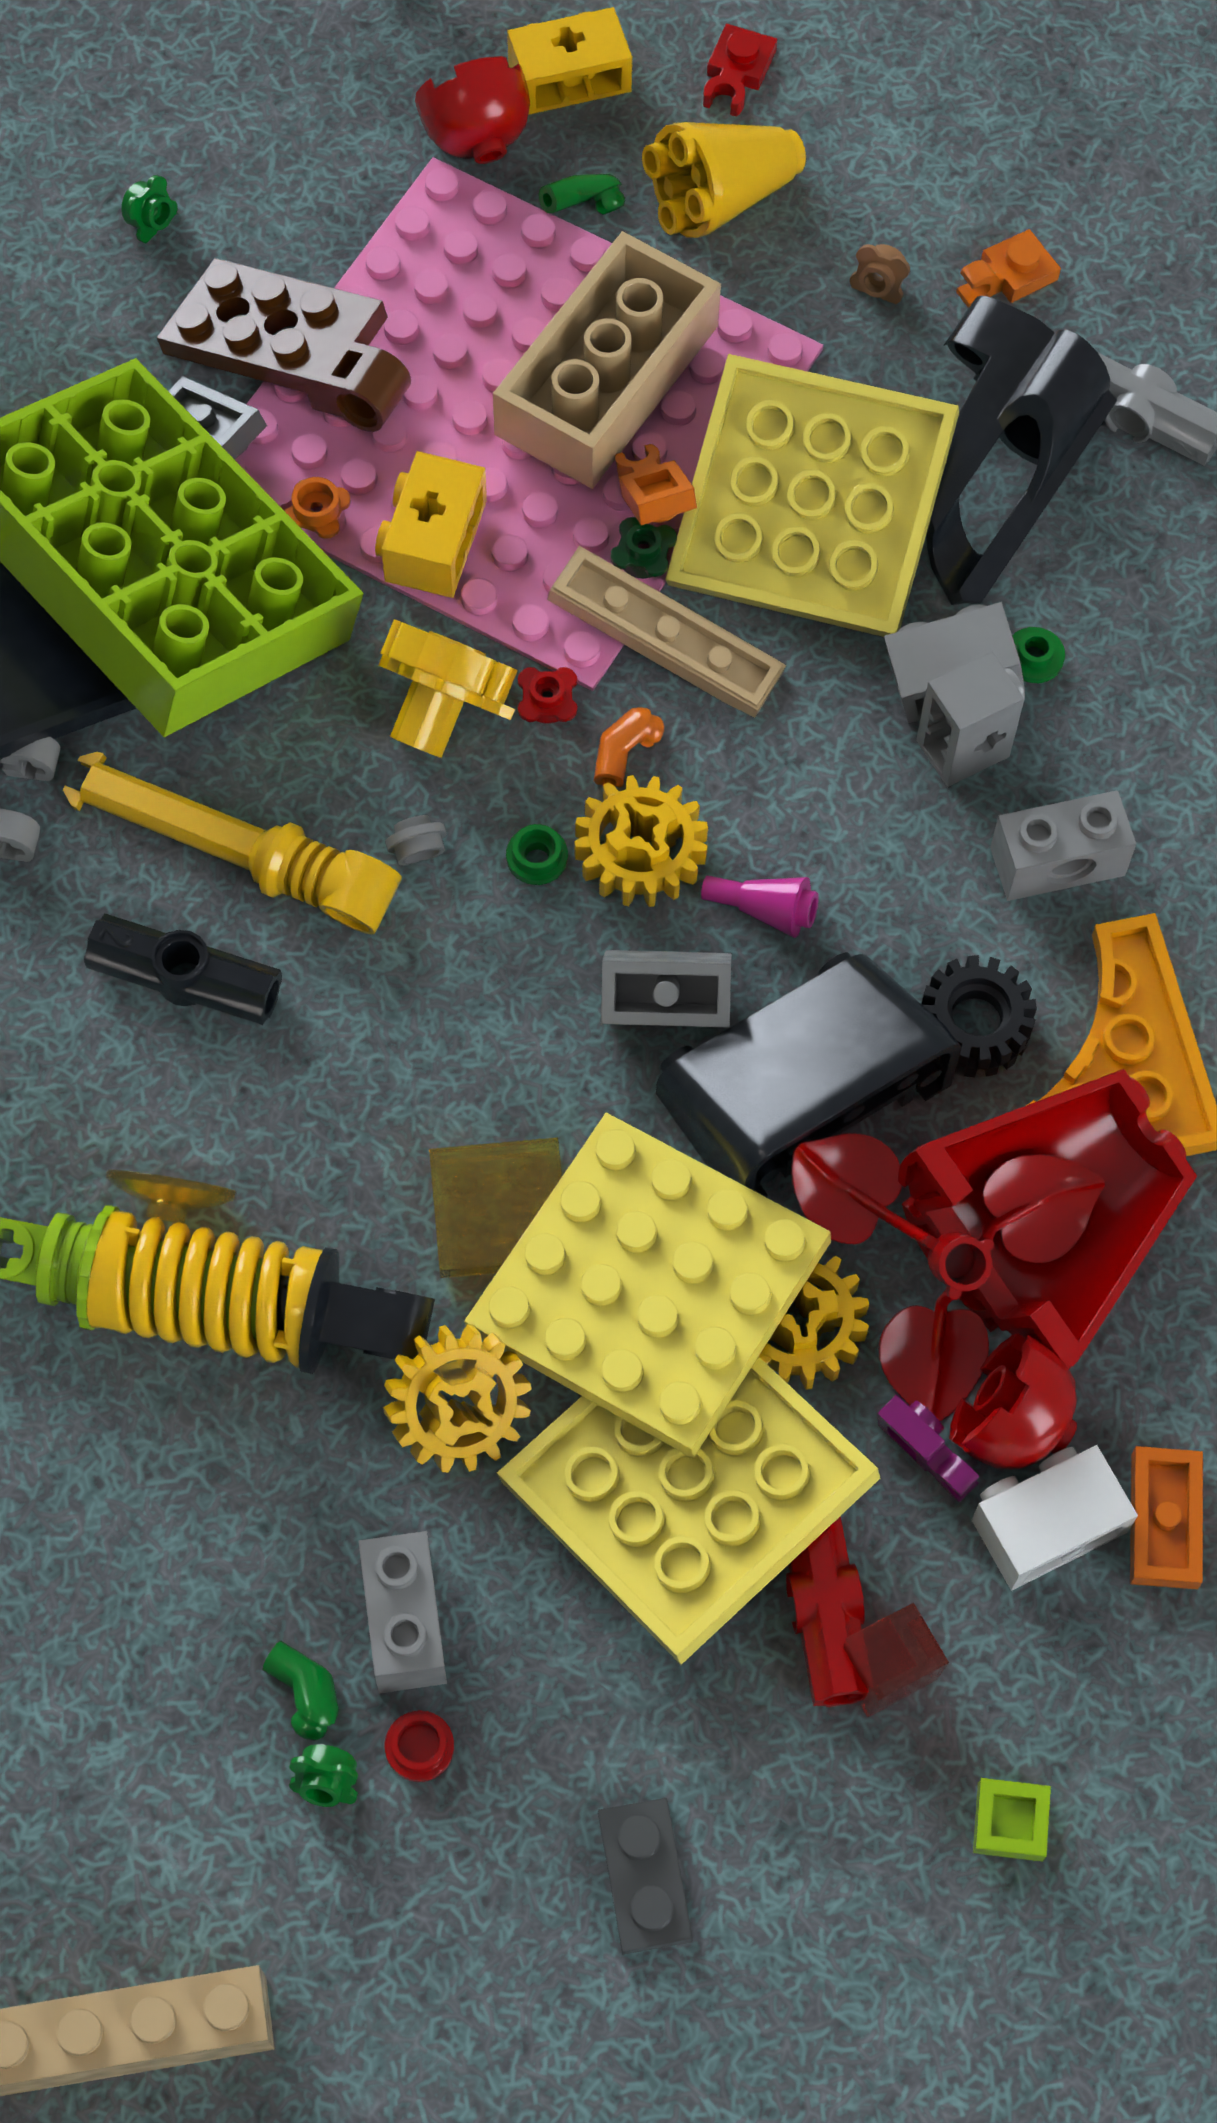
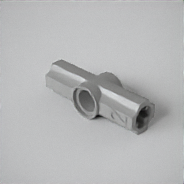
M1099 353L1110 376L1109 391L1117 399V402L1105 418L1108 428L1114 432L1119 428L1135 436L1132 441L1136 443L1145 442L1150 438L1204 466L1206 463H1209L1217 450V412L1178 393L1172 378L1158 367L1140 364L1130 369Z

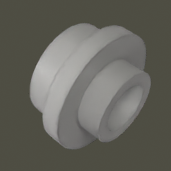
M420 815L407 818L395 824V834L385 840L388 852L395 853L398 864L406 866L443 854L445 846L442 839L446 837L447 832L443 823L431 822L429 816Z

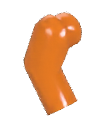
M638 707L627 711L607 728L600 737L594 782L597 785H604L609 782L615 787H622L624 785L628 752L638 743L647 748L652 747L654 743H658L664 733L663 720L656 715H651L650 709Z

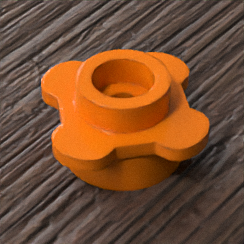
M310 477L296 483L291 496L292 506L284 511L300 528L316 532L320 538L328 539L334 537L340 531L338 520L342 511L351 504L350 495L347 490L336 487L328 479ZM322 507V510L319 512H314L311 509Z

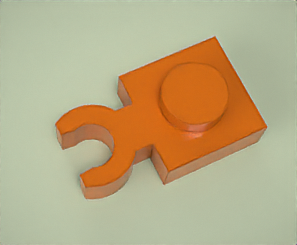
M644 445L646 458L642 460H628L622 452L615 455L622 498L640 525L651 522H666L673 519L677 514L697 508L693 485L675 460L661 464L660 452L655 445Z

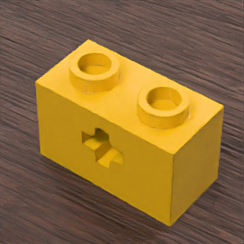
M614 7L592 12H582L570 17L542 23H532L524 27L507 30L509 68H513L519 63L522 67L530 98L528 115L632 92L633 57Z
M416 451L409 473L400 472L393 493V506L396 509L392 521H382L376 538L375 555L382 557L385 582L450 598L454 597L487 502L485 467Z

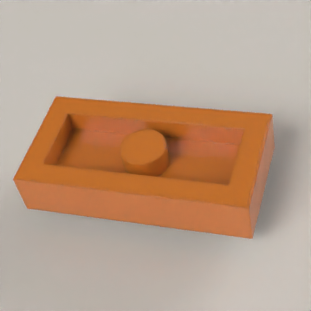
M1135 1446L1131 1454V1504L1138 1517L1130 1528V1584L1198 1590L1203 1583V1451Z

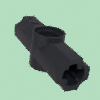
M104 913L101 919L95 921L88 937L87 950L84 956L86 968L159 991L167 1001L175 1005L187 1007L199 1004L261 1025L272 1015L278 1001L282 982L281 970L208 947L203 939L192 931L176 930L165 933ZM182 963L197 965L188 974L174 975L170 973L175 966Z

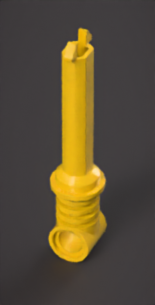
M101 752L82 755L77 760L80 761L81 765L90 768L81 785L80 791L66 785L63 788L70 805L75 810L80 811L84 803L250 870L254 882L259 884L262 894L272 898L282 893L287 896L292 895V898L302 902L305 901L309 905L319 906V909L332 919L362 933L371 935L376 933L402 880V876L395 869L372 856L354 850H346L340 853L339 850L330 846L326 847L325 844L318 841L313 842L312 839L305 837L303 828L290 822L283 827L277 825L264 830L104 765L107 757Z

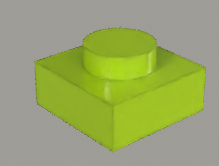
M981 1778L977 1787L973 1853L1043 1862L1047 1857L1051 1786Z

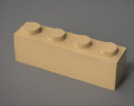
M256 1965L0 2009V2096L274 2050L266 1976L260 1966Z

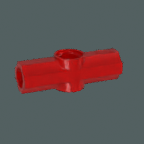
M840 1516L788 1565L790 1573L786 1574L787 1597H794L796 1621L792 1622L795 1634H801L813 1706L833 1707L854 1704L871 1698L873 1694L872 1677L868 1667L867 1650L864 1645L861 1625L865 1621L862 1586L855 1563L849 1564Z

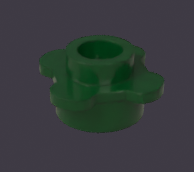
M636 517L623 520L619 525V533L621 534L619 545L611 550L610 559L612 564L619 569H624L626 573L636 578L646 579L663 575L668 570V550L677 541L675 530L669 525H661L659 527H654L650 524L640 525ZM640 544H647L649 548L640 549L638 546Z

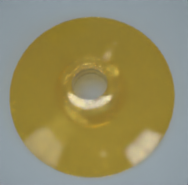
M110 1169L106 1172V1179L114 1186L148 1204L146 1217L160 1218L163 1221L185 1223L187 1210L220 1206L236 1200L237 1191L197 1181Z

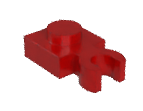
M726 23L707 65V76L712 78L704 86L703 107L710 108L715 97L728 95L732 98L730 115L737 117L744 109L745 87L759 91L777 51V38Z

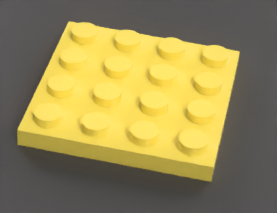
M728 354L692 481L697 508L686 511L683 514L677 541L665 578L668 586L882 637L897 632L902 625L958 420L959 406Z
M606 1112L470 1311L464 1323L465 1326L467 1324L474 1325L480 1332L482 1340L493 1332L506 1345L504 1352H514L526 1365L689 1457L694 1458L831 1243V1231Z
M759 1356L694 1458L689 1457L581 1396L497 1472L501 1482L680 1665L881 1479L878 1468Z

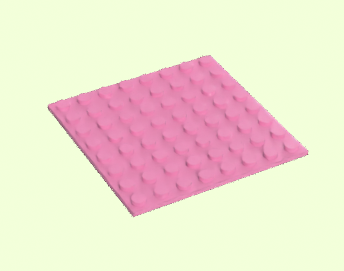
M432 157L334 287L335 289L383 301L388 318L369 346L383 349L397 357L410 373V387L382 428L375 432H368L354 427L342 417L313 410L305 392L263 382L247 405L259 410L267 427L235 461L283 510L292 506L291 496L294 486L303 479L322 477L330 480L336 487L344 488L350 495L351 504L342 511L339 517L340 531L337 535L324 539L320 538L316 532L301 528L326 555L554 672L560 667L572 669L577 675V683L593 691L624 644L553 604L547 598L551 587L579 545L612 564L610 559L611 550L619 545L621 539L619 525L626 518L635 516L622 498L616 461L612 463L595 487L591 489L494 435L493 392L612 243ZM720 295L718 327L628 442L622 453L628 460H642L646 458L644 445L653 444L659 449L661 464L675 460L692 484L728 354L809 371L822 352L824 345ZM416 451L482 466L486 469L487 502L453 598L385 582L382 557L375 555V544L380 525L383 520L391 522L396 509L393 506V493L400 472L409 473ZM314 507L311 510L319 512L322 510V507ZM684 512L677 514L669 521L651 522L648 524L654 527L669 525L678 535ZM640 544L638 548L648 549L649 546L647 544ZM674 546L670 547L667 553L668 568ZM667 571L658 577L637 579L660 592L666 583Z

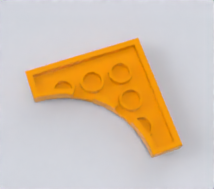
M1156 913L1095 924L1092 939L1097 957L1099 982L1093 1025L1079 1054L1067 1068L1063 1078L1039 1100L1125 1069L1129 1077L1137 1080L1146 1090L1150 1099V1107L1146 1111L1147 1118L1157 1132L1165 1129L1174 1134L1183 1144L1187 1156L1216 1151L1217 1104Z

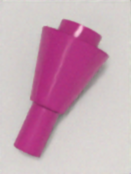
M707 875L701 890V898L703 900L736 906L740 911L793 938L799 935L801 927H812L819 902L818 892L811 891L810 879L808 877L746 880L742 883Z

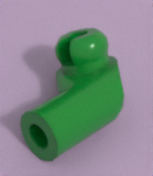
M612 174L572 175L542 186L538 194L541 207L549 214L594 199L597 212L605 215L623 207L625 197L619 188L622 183Z
M279 1641L267 1656L262 1670L293 1689L297 1712L291 1718V1725L295 1733L307 1740H319L325 1736L328 1726L335 1724L339 1712L333 1677L325 1667L286 1643Z

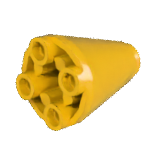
M681 122L666 125L656 135L654 143L644 147L642 164L646 174L653 180L655 195L659 202L658 219L662 229L669 235L680 233L686 238H699L715 231L792 181L795 175L800 174L805 167L806 152L802 139L792 129L784 130L781 127Z

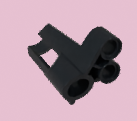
M978 296L973 301L944 343V346L948 345L950 351L957 359L976 374L973 378L976 383L959 411L926 533L927 551L931 568L951 605L982 603L1117 402V399L1109 391L1110 376L1107 367L1099 353L1088 341L1067 329L1058 330L1054 333L1036 317L987 296ZM998 438H1000L1010 450L1023 459L1037 465L1029 487L983 554H978L969 543L962 526L959 508L960 494Z

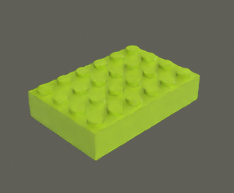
M137 358L0 417V562L163 737L184 728L350 640L364 593Z

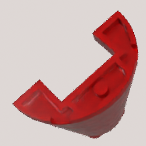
M1125 1069L920 1145L903 1159L898 1171V1182L903 1187L908 1185L911 1195L901 1204L907 1221L936 1238L949 1232H961L977 1240L980 1239L985 1225L995 1219L983 1203V1184L996 1167L1011 1158L1028 1154L1058 1156L1086 1166L1105 1180V1186L1093 1207L1085 1231L1069 1252L1047 1263L1037 1264L1023 1261L1014 1257L1005 1249L999 1230L995 1233L993 1238L994 1248L990 1251L993 1262L990 1277L978 1289L962 1291L959 1299L970 1311L975 1312L981 1317L985 1327L990 1332L999 1326L1001 1331H1008L1011 1335L1019 1333L1025 1338L1028 1335L1036 1338L1067 1365L1068 1369L1079 1361L1197 1178L1196 1173L1186 1160V1151L1180 1140L1168 1130L1161 1129L1157 1132L1149 1122L1146 1114L1147 1108L1150 1107L1149 1096L1137 1080L1129 1077ZM917 1242L928 1260L930 1249Z

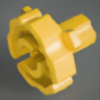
M393 620L380 652L383 655L378 666L412 680V683L391 732V738L442 758L464 702L506 719H512L515 709L504 705L518 670L496 662V660L486 657V653L432 631L428 633L398 620Z

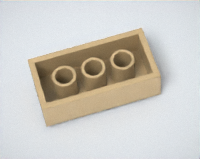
M622 231L493 392L494 435L593 489L615 461V455L622 452L718 327L721 283Z

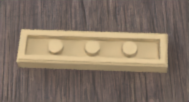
M580 545L548 594V601L722 702L752 717H756L786 667L785 664Z

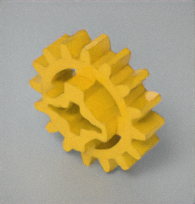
M634 775L627 776L625 790L618 791L609 782L604 784L603 802L591 797L587 798L585 801L586 817H577L575 822V837L579 839L574 841L575 860L584 861L582 863V877L585 881L600 877L599 895L605 898L617 889L622 891V904L624 906H629L636 894L644 895L648 907H654L657 892L664 891L670 898L675 900L679 898V880L692 885L696 883L698 876L697 865L705 864L707 859L708 845L704 844V842L707 841L708 824L707 822L697 821L700 809L697 801L688 802L684 805L681 804L683 790L681 786L676 785L665 793L660 791L659 777L653 776L647 788L638 786ZM611 823L613 831L606 834V842L600 844L603 830ZM681 837L682 847L677 856L672 860L669 856L670 848L676 845V839Z
M837 1256L830 1259L825 1265L820 1263L816 1265L794 1300L795 1308H799L801 1316L808 1318L804 1336L801 1335L800 1325H796L793 1315H789L786 1312L769 1341L773 1340L789 1351V1354L777 1350L767 1343L759 1355L771 1369L778 1372V1375L786 1383L789 1382L791 1375H800L801 1382L806 1390L813 1388L816 1372L821 1371L832 1382L838 1379L840 1366L837 1359L853 1365L859 1353V1349L854 1342L865 1341L869 1325L862 1320H858L867 1315L869 1307L868 1298H852L858 1289L860 1279L857 1274L841 1279L838 1276L841 1259ZM813 1284H815V1285L821 1287V1288H822L823 1290H825V1291H821L820 1289H818V1288H817L816 1286H814ZM835 1327H841L833 1341L817 1351V1340L821 1334L832 1332Z
M467 1324L460 1339H456L446 1325L439 1326L438 1342L431 1346L420 1335L416 1337L414 1342L419 1354L413 1360L402 1355H397L395 1358V1362L404 1373L402 1379H387L384 1384L390 1396L397 1399V1401L383 1407L384 1414L392 1424H398L392 1431L402 1448L412 1445L410 1452L416 1461L422 1465L434 1454L435 1463L442 1472L446 1473L450 1471L455 1458H460L469 1472L476 1470L477 1454L485 1451L493 1460L497 1461L500 1459L501 1454L496 1443L502 1437L517 1442L520 1435L511 1425L513 1418H526L530 1416L531 1412L528 1406L521 1399L517 1398V1396L524 1395L532 1390L531 1383L523 1374L517 1373L523 1366L522 1361L514 1352H504L506 1345L493 1332L482 1342L481 1334L474 1325ZM494 1375H496L498 1383L496 1405L492 1404L490 1392L497 1384L493 1379ZM442 1390L451 1396L455 1394L463 1398L467 1395L475 1406H471L465 1401L460 1403L453 1399L448 1402L440 1391ZM419 1391L424 1394L426 1402L419 1413L423 1418L420 1423L416 1410Z

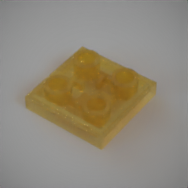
M558 1137L429 1149L440 1278L498 1272L562 1177Z

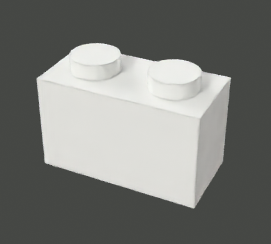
M1097 1445L1077 1454L1074 1447L1063 1449L1048 1457L1039 1465L1041 1473L1021 1483L1018 1482L1015 1476L1007 1477L991 1485L980 1494L982 1502L978 1504L972 1522L1011 1591L1128 1533L1138 1517Z

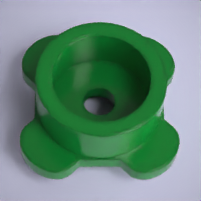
M159 175L151 176L148 182L139 181L131 185L122 201L121 211L123 219L127 224L137 228L136 237L145 244L158 230L165 229L178 211L176 201L171 200L166 191L167 180Z
M324 1744L310 1745L303 1750L302 1756L291 1759L289 1769L295 1773V1776L291 1778L289 1787L292 1791L299 1793L305 1801L313 1805L333 1807L339 1802L353 1804L358 1796V1792L352 1788V1785L356 1784L358 1779L356 1760L348 1752L334 1746Z

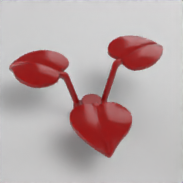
M843 1133L799 1143L793 1151L791 1161V1178L794 1194L804 1216L808 1220L831 1231V1240L844 1244L862 1243L872 1235L878 1218L930 1249L928 1254L929 1268L939 1281L946 1284V1290L937 1298L934 1311L924 1306L913 1305L896 1313L884 1327L880 1336L878 1352L881 1369L887 1381L909 1406L915 1400L919 1401L939 1421H942L956 1410L961 1398L966 1399L974 1389L983 1372L980 1370V1367L989 1355L988 1332L981 1317L967 1309L947 1311V1308L953 1300L960 1299L962 1291L978 1289L990 1277L993 1266L990 1251L994 1248L993 1238L995 1233L1000 1230L1003 1246L1011 1255L1018 1259L1037 1264L1054 1261L1069 1252L1084 1233L1093 1207L1105 1186V1180L1086 1166L1058 1156L1028 1154L1011 1158L996 1167L983 1184V1203L995 1219L985 1225L980 1239L977 1240L961 1232H949L936 1238L886 1208L897 1199L902 1185L898 1182V1171L900 1168L898 1158L891 1148L882 1141L861 1133Z

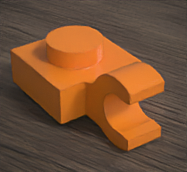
M1028 229L984 249L981 260L974 261L963 267L960 274L967 281V284L958 287L956 292L968 308L978 296L991 297L1001 291L1009 302L1013 303L1057 281L1061 268L1033 232Z

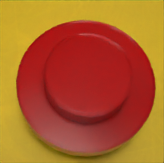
M422 1710L408 1712L396 1719L386 1734L384 1746L386 1758L392 1770L406 1780L413 1782L432 1780L441 1775L452 1761L454 1755L452 1731L440 1716L432 1712Z

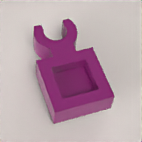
M895 1395L877 1413L878 1426L925 1471H929L940 1485L959 1503L979 1484L977 1481L979 1475L964 1460L953 1453L945 1445V1440L939 1436L944 1430L941 1422L919 1401L915 1400L908 1406L898 1395Z

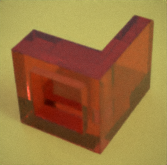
M914 1602L848 1636L843 1644L845 1652L869 1691L861 1703V1707L867 1717L882 1711L936 1681L949 1664Z

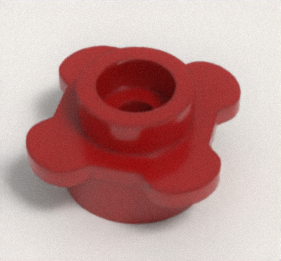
M528 667L519 673L518 685L523 689V700L518 704V714L523 720L527 722L555 723L558 721L568 722L576 716L578 706L572 700V689L577 685V675L572 669L560 667L555 672H540L534 667ZM544 691H551L553 696L543 697L542 693Z

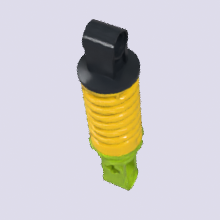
M105 1205L103 1210L98 1213L93 1224L76 1223L73 1215L59 1212L54 1215L49 1226L0 1217V1248L3 1243L9 1244L13 1242L23 1246L21 1258L9 1259L0 1255V1279L36 1286V1297L40 1304L55 1306L61 1301L62 1303L76 1305V1315L81 1329L92 1331L95 1328H105L123 1334L135 1331L143 1338L159 1335L165 1342L175 1343L183 1339L190 1347L199 1348L208 1344L215 1352L223 1353L233 1349L240 1357L245 1358L253 1356L259 1351L260 1355L270 1363L282 1360L287 1353L289 1361L296 1368H299L301 1372L313 1374L317 1369L327 1343L363 1350L364 1354L394 1360L397 1355L407 1356L413 1360L419 1354L414 1339L420 1335L427 1341L435 1299L376 1287V1290L339 1283V1252L337 1249L326 1247L324 1250L302 1246L295 1251L293 1259H290L288 1247L284 1242L275 1241L271 1243L264 1254L263 1241L258 1237L251 1236L247 1238L240 1248L238 1236L233 1232H224L218 1237L215 1244V1236L210 1228L200 1227L195 1230L191 1237L189 1227L181 1222L172 1224L165 1235L163 1221L155 1217L148 1219L140 1232V1229H137L136 1218L132 1213L120 1211L118 1207Z

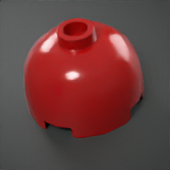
M484 57L455 65L454 69L457 77L442 83L436 88L431 78L427 80L416 92V107L429 138L446 154L463 159L474 158L478 164L497 161L506 155V147L513 144L526 127L530 98L528 86L519 63L513 68H509L506 57Z
M1019 1333L1011 1335L999 1344L980 1367V1370L988 1377L981 1385L974 1404L972 1405L964 1398H961L950 1424L949 1439L978 1461L994 1468L1014 1470L1036 1464L1049 1453L1055 1454L1069 1445L1077 1430V1422L1072 1419L1076 1409L1077 1396L1075 1380L1067 1365L1036 1338H1032L1029 1335L1025 1338Z

